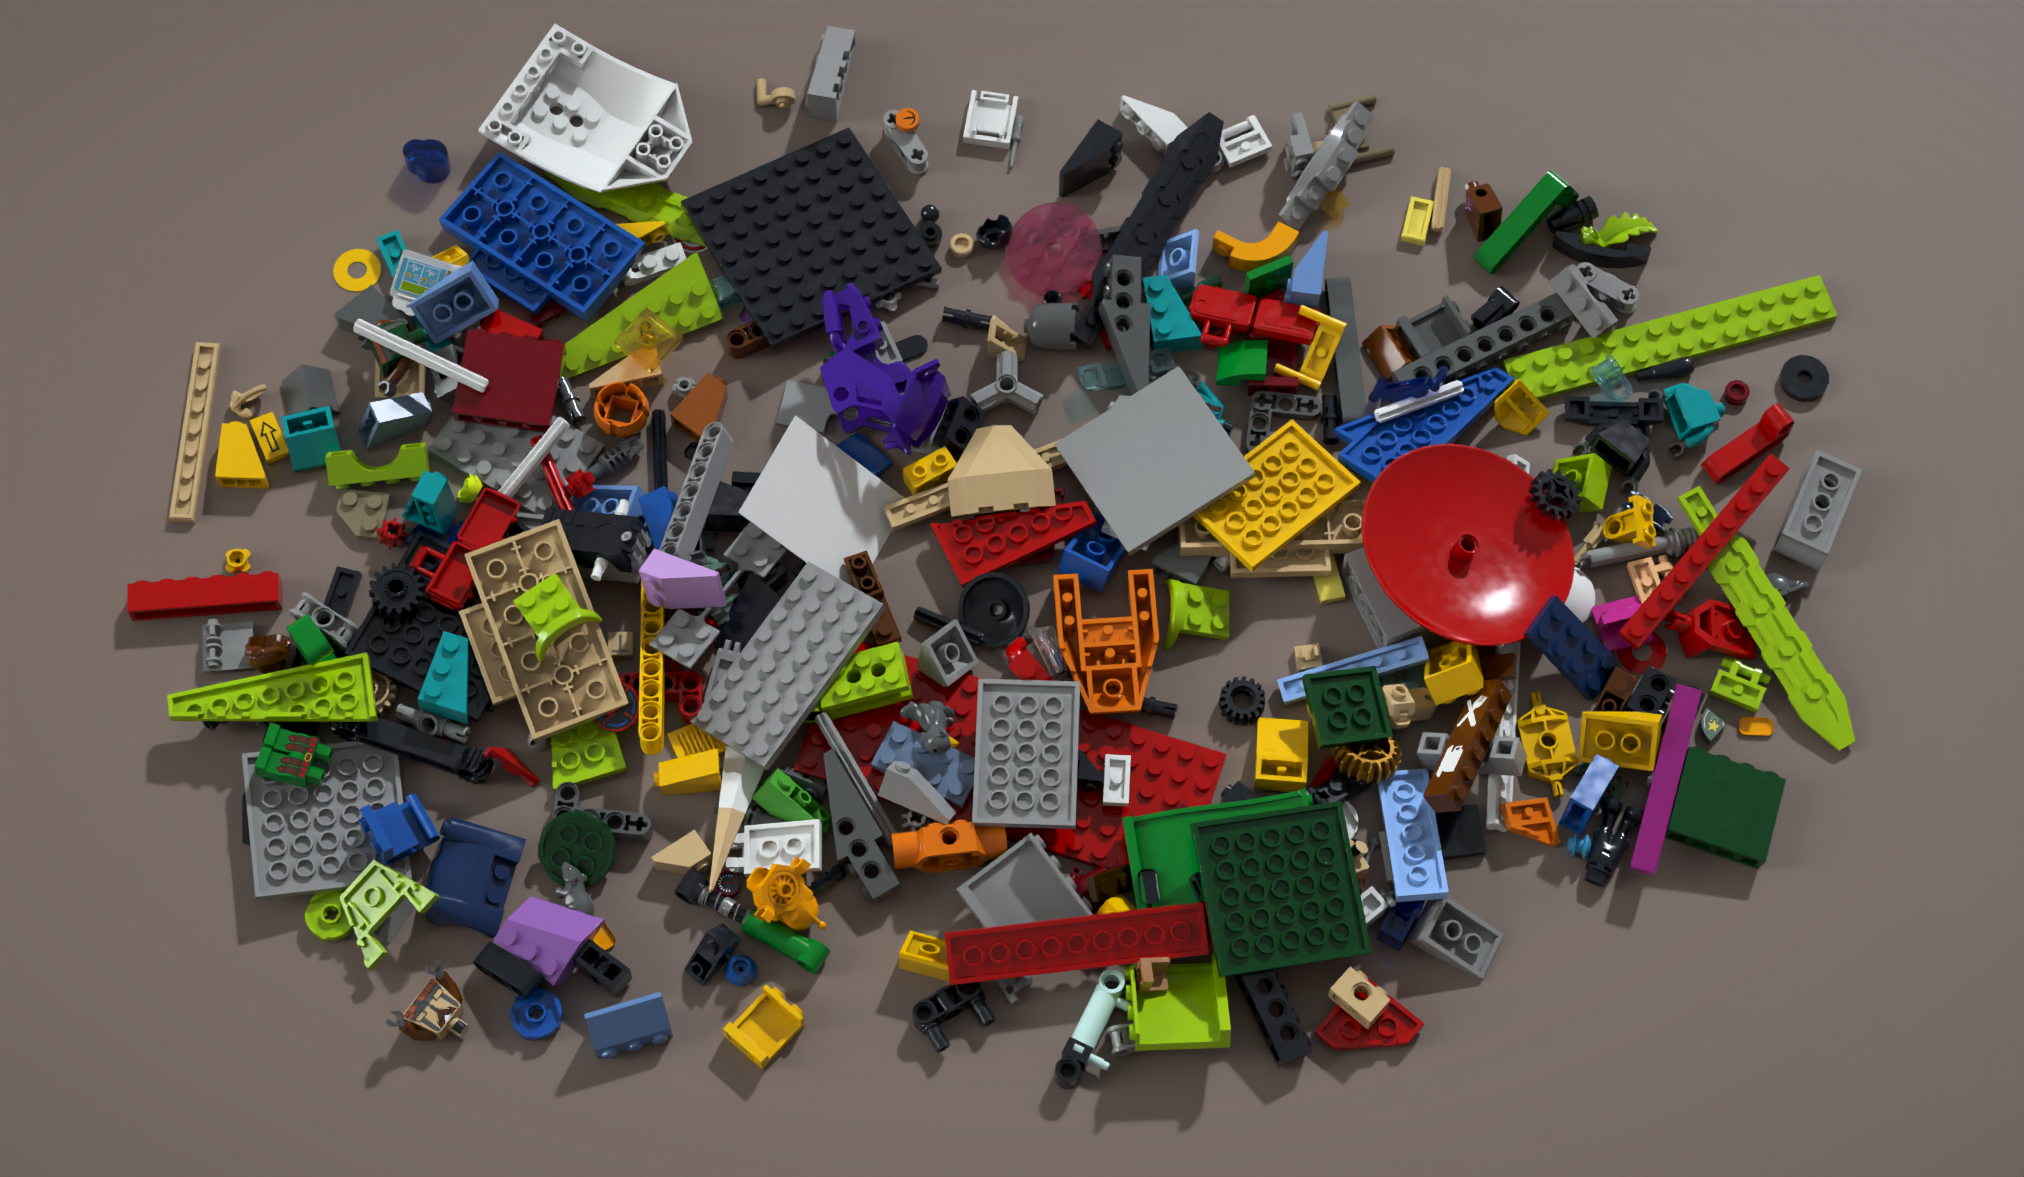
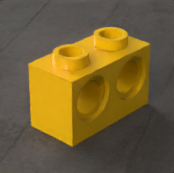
M946 446L903 468V482L912 495L947 483L957 463Z

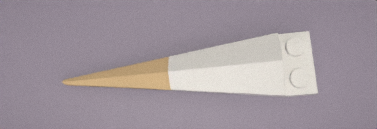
M726 746L709 885L710 893L715 888L746 811L765 771L763 767Z

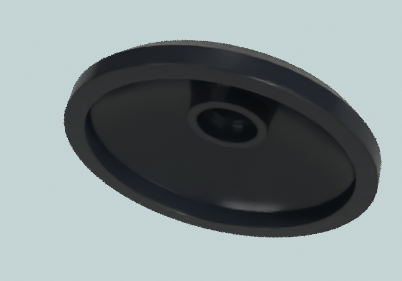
M999 572L981 574L972 579L960 595L958 603L959 621L961 624L983 633L980 643L982 646L1002 647L1012 643L1023 633L1029 620L1030 604L1028 596L1022 585L1007 574ZM999 605L1003 608V612L1001 614H998L997 608Z

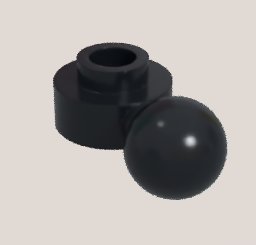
M932 204L922 208L921 218L925 224L918 231L928 248L938 246L942 240V230L935 223L940 216V212ZM933 231L935 234L928 236L926 232Z

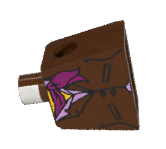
M1471 181L1465 186V212L1475 238L1479 242L1488 239L1501 225L1503 207L1490 184L1479 185L1477 181Z

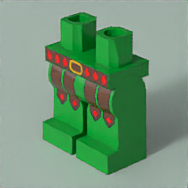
M270 723L263 742L264 746L261 747L254 766L256 775L262 778L299 785V787L307 788L308 784L322 785L325 770L314 766L316 761L329 764L333 754L332 748L320 744L318 737L281 729L280 725Z

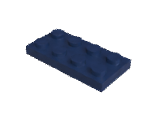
M1557 595L1549 597L1524 632V635L1587 700H1594L1613 673L1615 667L1620 663Z

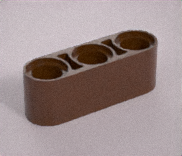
M754 321L737 327L727 334V350L731 357L741 359L769 347L763 336L755 335L760 333ZM735 342H741V343H743V344H741V345H739V346H734V345H733Z

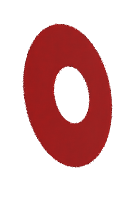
M1652 632L1653 641L1646 643L1650 646L1652 654L1645 661L1634 658L1632 647L1617 651L1620 663L1627 670L1643 675L1648 665L1657 670L1663 666L1667 650L1663 640L1656 633Z

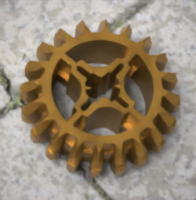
M1393 737L1387 741L1333 747L1332 759L1335 761V766L1340 767V773H1347L1348 778H1357V782L1364 780L1367 784L1370 781H1374L1376 784L1380 780L1387 781L1389 777H1393L1401 762L1399 742L1394 741Z

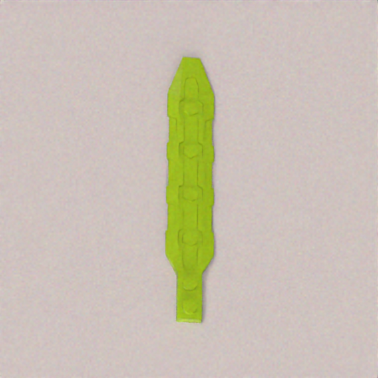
M544 172L546 176L570 196L582 203L627 217L629 221L634 223L664 221L671 237L706 247L681 207V201L688 197L664 189L662 185L657 183L597 192L580 187L550 172Z
M1700 485L1677 498L1678 503L1696 532L1701 536L1718 514ZM1735 534L1707 567L1716 584L1720 585L1735 609L1734 613L1742 626L1748 629L1762 652V658L1769 669L1773 670L1788 693L1787 698L1801 720L1836 750L1840 751L1856 741L1844 694L1832 675L1827 673L1812 649L1813 645L1805 632L1799 629L1785 606L1786 602L1778 589L1772 586L1747 540Z

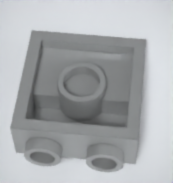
M1302 112L1293 114L1292 123L1289 124L1290 135L1287 136L1288 146H1285L1287 157L1284 158V166L1286 172L1290 171L1292 180L1299 179L1314 155Z

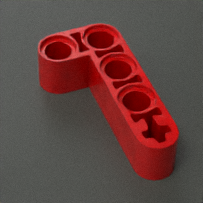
M1776 403L1763 413L1759 423L1707 457L1702 462L1701 468L1716 485H1719L1784 441L1789 436L1795 421L1779 403Z
M692 671L665 672V684H670L672 687L669 690H665L664 702H679L682 720L686 724H692L690 720L698 714L704 703V691L700 675ZM640 672L618 673L621 682L634 688L639 685ZM690 683H694L697 685V687L692 690L685 688ZM689 707L697 708L694 713L685 712Z

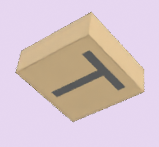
M608 632V649L612 658H633V632Z

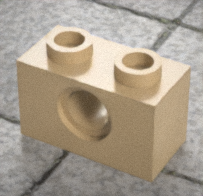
M1349 967L1330 988L1328 995L1331 1000L1367 1030L1385 1012L1390 1003L1389 996L1384 989L1379 986H1373L1362 971L1358 969L1355 971L1352 967ZM1363 992L1366 994L1367 999L1360 1001L1355 998L1354 994Z

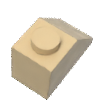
M695 830L651 857L656 870L684 875L688 870L702 873L712 863L711 852Z

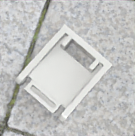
M972 90L963 134V143L1010 149L1019 97L1014 96L1012 106L1008 105V94L981 91L980 101H976L977 91ZM977 132L999 135V138L977 135Z

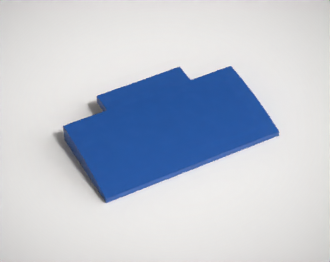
M500 151L439 218L443 230L474 249L469 255V262L473 261L489 286L534 316H537L552 299L586 322H589L616 289L646 247L645 242Z

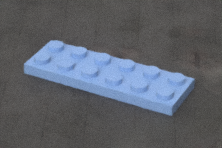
M1427 768L1396 771L1393 777H1389L1387 781L1380 780L1377 784L1396 902L1448 898L1449 894L1435 811L1423 797L1429 783Z

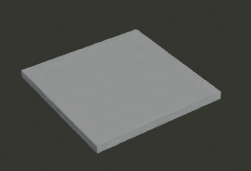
M1179 366L1054 444L1130 556L1256 477L1254 470Z

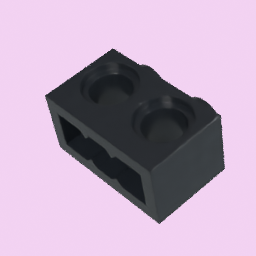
M964 396L949 400L932 442L941 448L946 446L953 456L963 454L976 429L982 426V418L985 411Z
M1648 665L1624 712H1644L1663 716L1665 710L1661 707L1665 701L1670 703L1675 689L1672 687L1676 679ZM1657 685L1661 687L1662 691H1655L1651 686ZM1640 706H1648L1651 709V711L1645 712L1640 708Z

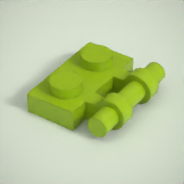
M1724 657L1720 666L1730 669L1729 673L1719 669L1709 694L1756 713L1766 691L1765 687L1757 683L1759 681L1768 685L1771 675L1763 673V669L1758 667L1754 669L1741 664L1742 661L1736 658L1732 660ZM1739 673L1751 679L1748 681L1736 676V674Z

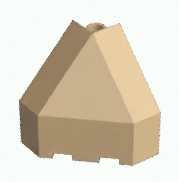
M992 425L976 429L947 480L951 517H970L985 513H1005L1017 510H1030L1032 508L1043 509L1056 505L1052 469L1011 425Z

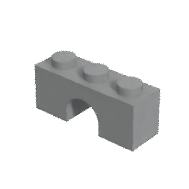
M1575 264L1567 266L1548 281L1593 339L1604 333L1618 321L1604 302L1601 303L1593 297L1587 288L1589 282Z

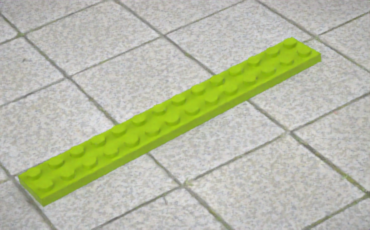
M1817 275L1605 332L1594 339L1587 337L1505 359L1502 366L1505 373L1514 377L1515 381L1519 379L1538 400H1543L1635 375V372L1647 370L1675 358L1687 356L1694 359L1834 321L1838 315L1821 276Z

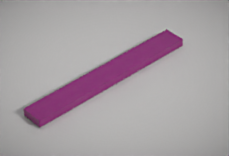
M1680 684L1676 685L1629 867L1630 870L1654 876L1656 873L1702 690Z

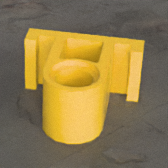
M1639 495L1628 497L1629 502L1633 503L1634 508L1609 516L1603 524V534L1606 538L1621 544L1633 542V544L1645 549L1656 547V530L1653 523L1654 509L1649 499Z

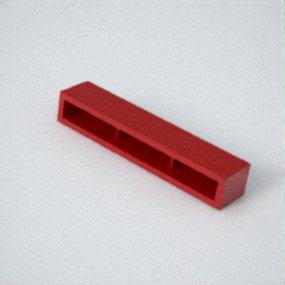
M263 571L260 574L253 575L238 573L235 576L226 577L223 575H213L210 578L187 577L185 580L166 578L159 582L140 580L127 584V612L132 621L283 610L282 581L279 573L272 571Z

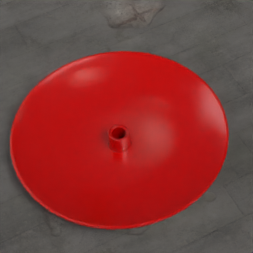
M1460 444L1424 446L1412 450L1391 462L1379 474L1367 494L1361 525L1366 558L1377 582L1391 601L1409 618L1432 633L1449 640L1475 646H1500L1528 638L1524 635V632L1550 596L1557 595L1565 604L1572 587L1575 570L1573 543L1565 520L1560 522L1556 517L1551 521L1550 515L1546 514L1543 517L1541 516V509H1534L1537 504L1529 500L1533 494L1528 492L1532 486L1530 483L1534 478L1527 472L1495 453Z

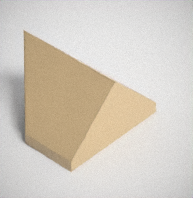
M993 315L990 320L987 339V357L996 358L997 353L1012 351L1018 354V361H1024L1028 339L1009 328L998 317Z

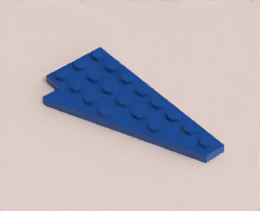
M1493 367L1459 380L1464 388V392L1460 395L1383 423L1377 422L1373 413L1339 426L1335 429L1334 436L1348 445L1338 454V462L1374 482L1391 462L1412 450L1435 444H1452L1494 404V401L1514 383L1515 378Z

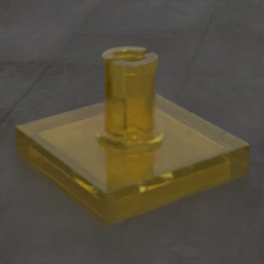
M646 307L614 340V344L652 373L684 339L682 334Z

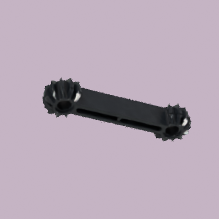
M377 717L378 721L331 722L330 724L333 733L339 735L340 739H345L348 742L357 741L459 776V779H463L467 783H485L493 770L494 761L491 758H486L484 750L477 749L476 746H462Z

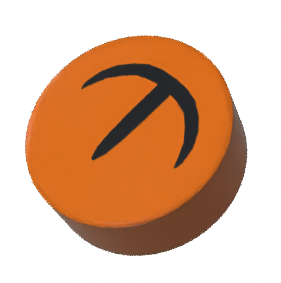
M904 108L897 113L896 126L900 131L910 133L919 127L920 119L916 110Z

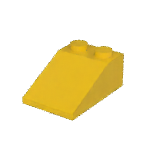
M1452 640L1427 650L1430 661L1425 663L1424 681L1435 705L1452 703L1457 697L1465 694L1468 696L1476 694L1483 688V673L1477 646Z
M1583 711L1577 761L1591 763L1596 754L1610 759L1619 767L1654 772L1659 751L1662 715L1644 712Z

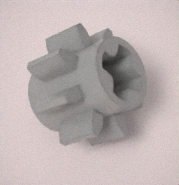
M909 809L908 815H901L902 820L906 822L902 825L903 831H918L932 823L928 821L929 817ZM913 819H917V821H921V823L918 824L916 821H913Z

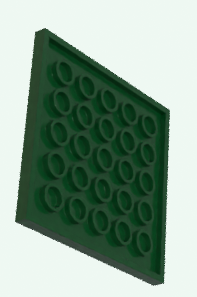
M1342 801L1190 824L1219 978L1370 955L1372 953Z

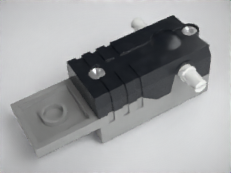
M625 499L620 500L614 514L587 511L577 512L576 510L567 511L565 509L556 510L555 508L547 507L545 515L518 512L516 516L517 520L530 529L559 519L581 577L592 578L596 581H601L602 579L638 583L640 580L639 569L647 560L653 546L652 538L642 522L634 516H626L630 503Z

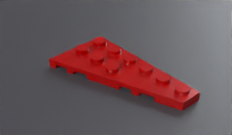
M1086 501L1059 504L1045 509L1032 508L1030 511L1018 513L1011 511L978 516L977 519L963 521L962 519H957L943 524H939V522L930 523L962 589L972 579L981 574L1001 571L1097 525Z

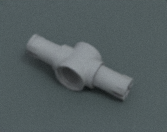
M399 704L396 708V711L399 713H395L394 718L413 724L420 732L442 738L447 736L462 743L468 740L469 735H466V733H470V728L455 724L449 718L423 710H416L404 704ZM430 718L435 722V729L430 726Z

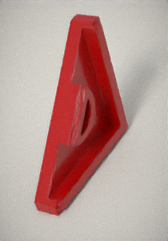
M488 747L484 752L486 758H497L503 762L502 768L514 776L520 775L531 787H535L540 781L510 748Z

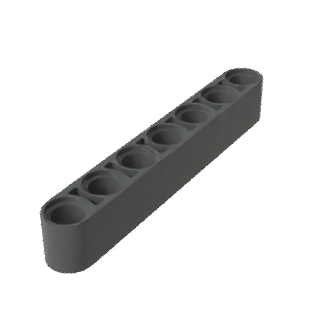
M1350 277L1325 278L1328 316L1347 323L1333 356L1341 426L1367 416Z

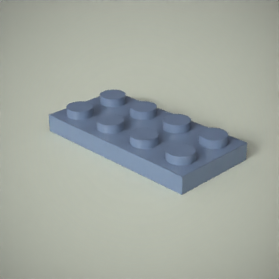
M893 721L871 762V768L885 774L886 769L894 760L906 762L911 768L918 770L948 803L963 809L974 788L975 758L954 748H950L943 755L931 754L920 739L922 736L919 732Z

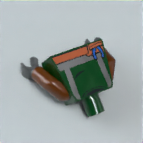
M381 319L374 324V326L414 345L428 341L423 328L409 332L405 322L401 320ZM358 334V339L363 342L360 344V347L365 350H372L384 378L387 377L388 381L383 380L379 382V389L386 390L384 396L393 397L397 391L396 385L415 361Z

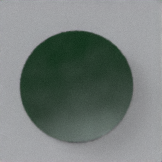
M569 811L555 817L544 828L539 840L538 854L545 871L552 880L565 886L562 876V865L564 862H567L576 867L581 874L588 876L587 881L584 882V887L600 881L610 871L616 856V842L611 829L600 817L586 811Z

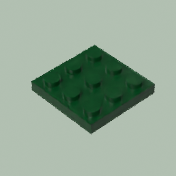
M1376 666L1304 674L1301 678L1319 749L1387 741L1393 737Z

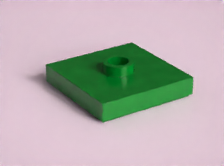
M1291 256L1283 257L1247 272L1244 293L1259 298L1276 289L1286 287L1288 278L1291 279L1294 262Z

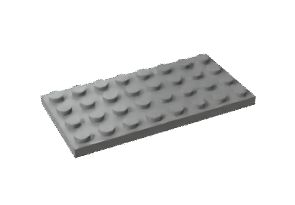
M808 561L704 701L701 710L690 722L693 726L768 771L887 608L883 603Z

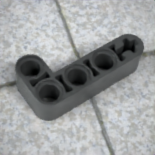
M563 782L557 787L552 820L565 812L586 811L600 817L609 827L614 822L622 824L618 829H611L615 841L646 843L652 838L653 827L650 818L646 814L581 807V796L576 784L573 782ZM567 793L575 794L571 800L563 799V796Z

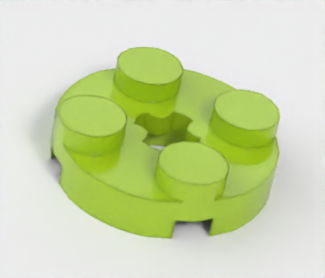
M341 891L315 894L309 901L307 912L305 911V921L309 930L324 942L340 940L349 935L354 929L350 926L339 897L343 893ZM330 909L333 912L338 911V915H336L334 920L325 919L328 916L327 911Z

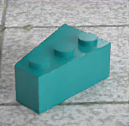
M1167 274L1143 277V301L1150 304V341L1153 355L1201 349L1200 337L1202 334Z
M424 471L401 517L445 535L458 512V507L447 478L439 472L430 473Z
M443 631L418 697L420 710L468 724V638Z

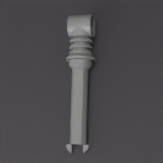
M1670 527L1663 536L1655 537L1656 547L1645 549L1633 544V542L1589 550L1581 555L1582 560L1585 561H1580L1579 563L1581 567L1589 568L1590 566L1592 568L1662 553L1674 555L1677 558L1682 553H1685V551L1687 552L1700 536L1694 527L1682 528V530Z

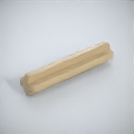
M1440 167L1438 170L1431 230L1433 232L1440 233L1444 231L1451 177L1450 168Z

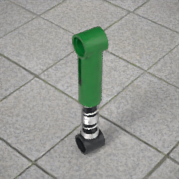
M692 870L686 872L674 891L678 898L692 906L700 904L702 906L705 905L706 908H713L714 912L727 920L732 919L734 924H741L742 931L791 958L804 970L817 974L830 953V950L824 944L812 938L808 939L777 921L771 920L770 923H767L765 920L760 921L754 916L757 911L756 909L749 912L750 909L747 911L740 907V904L737 905L735 900L721 896V893L717 894L714 891L710 893L709 882L703 876Z

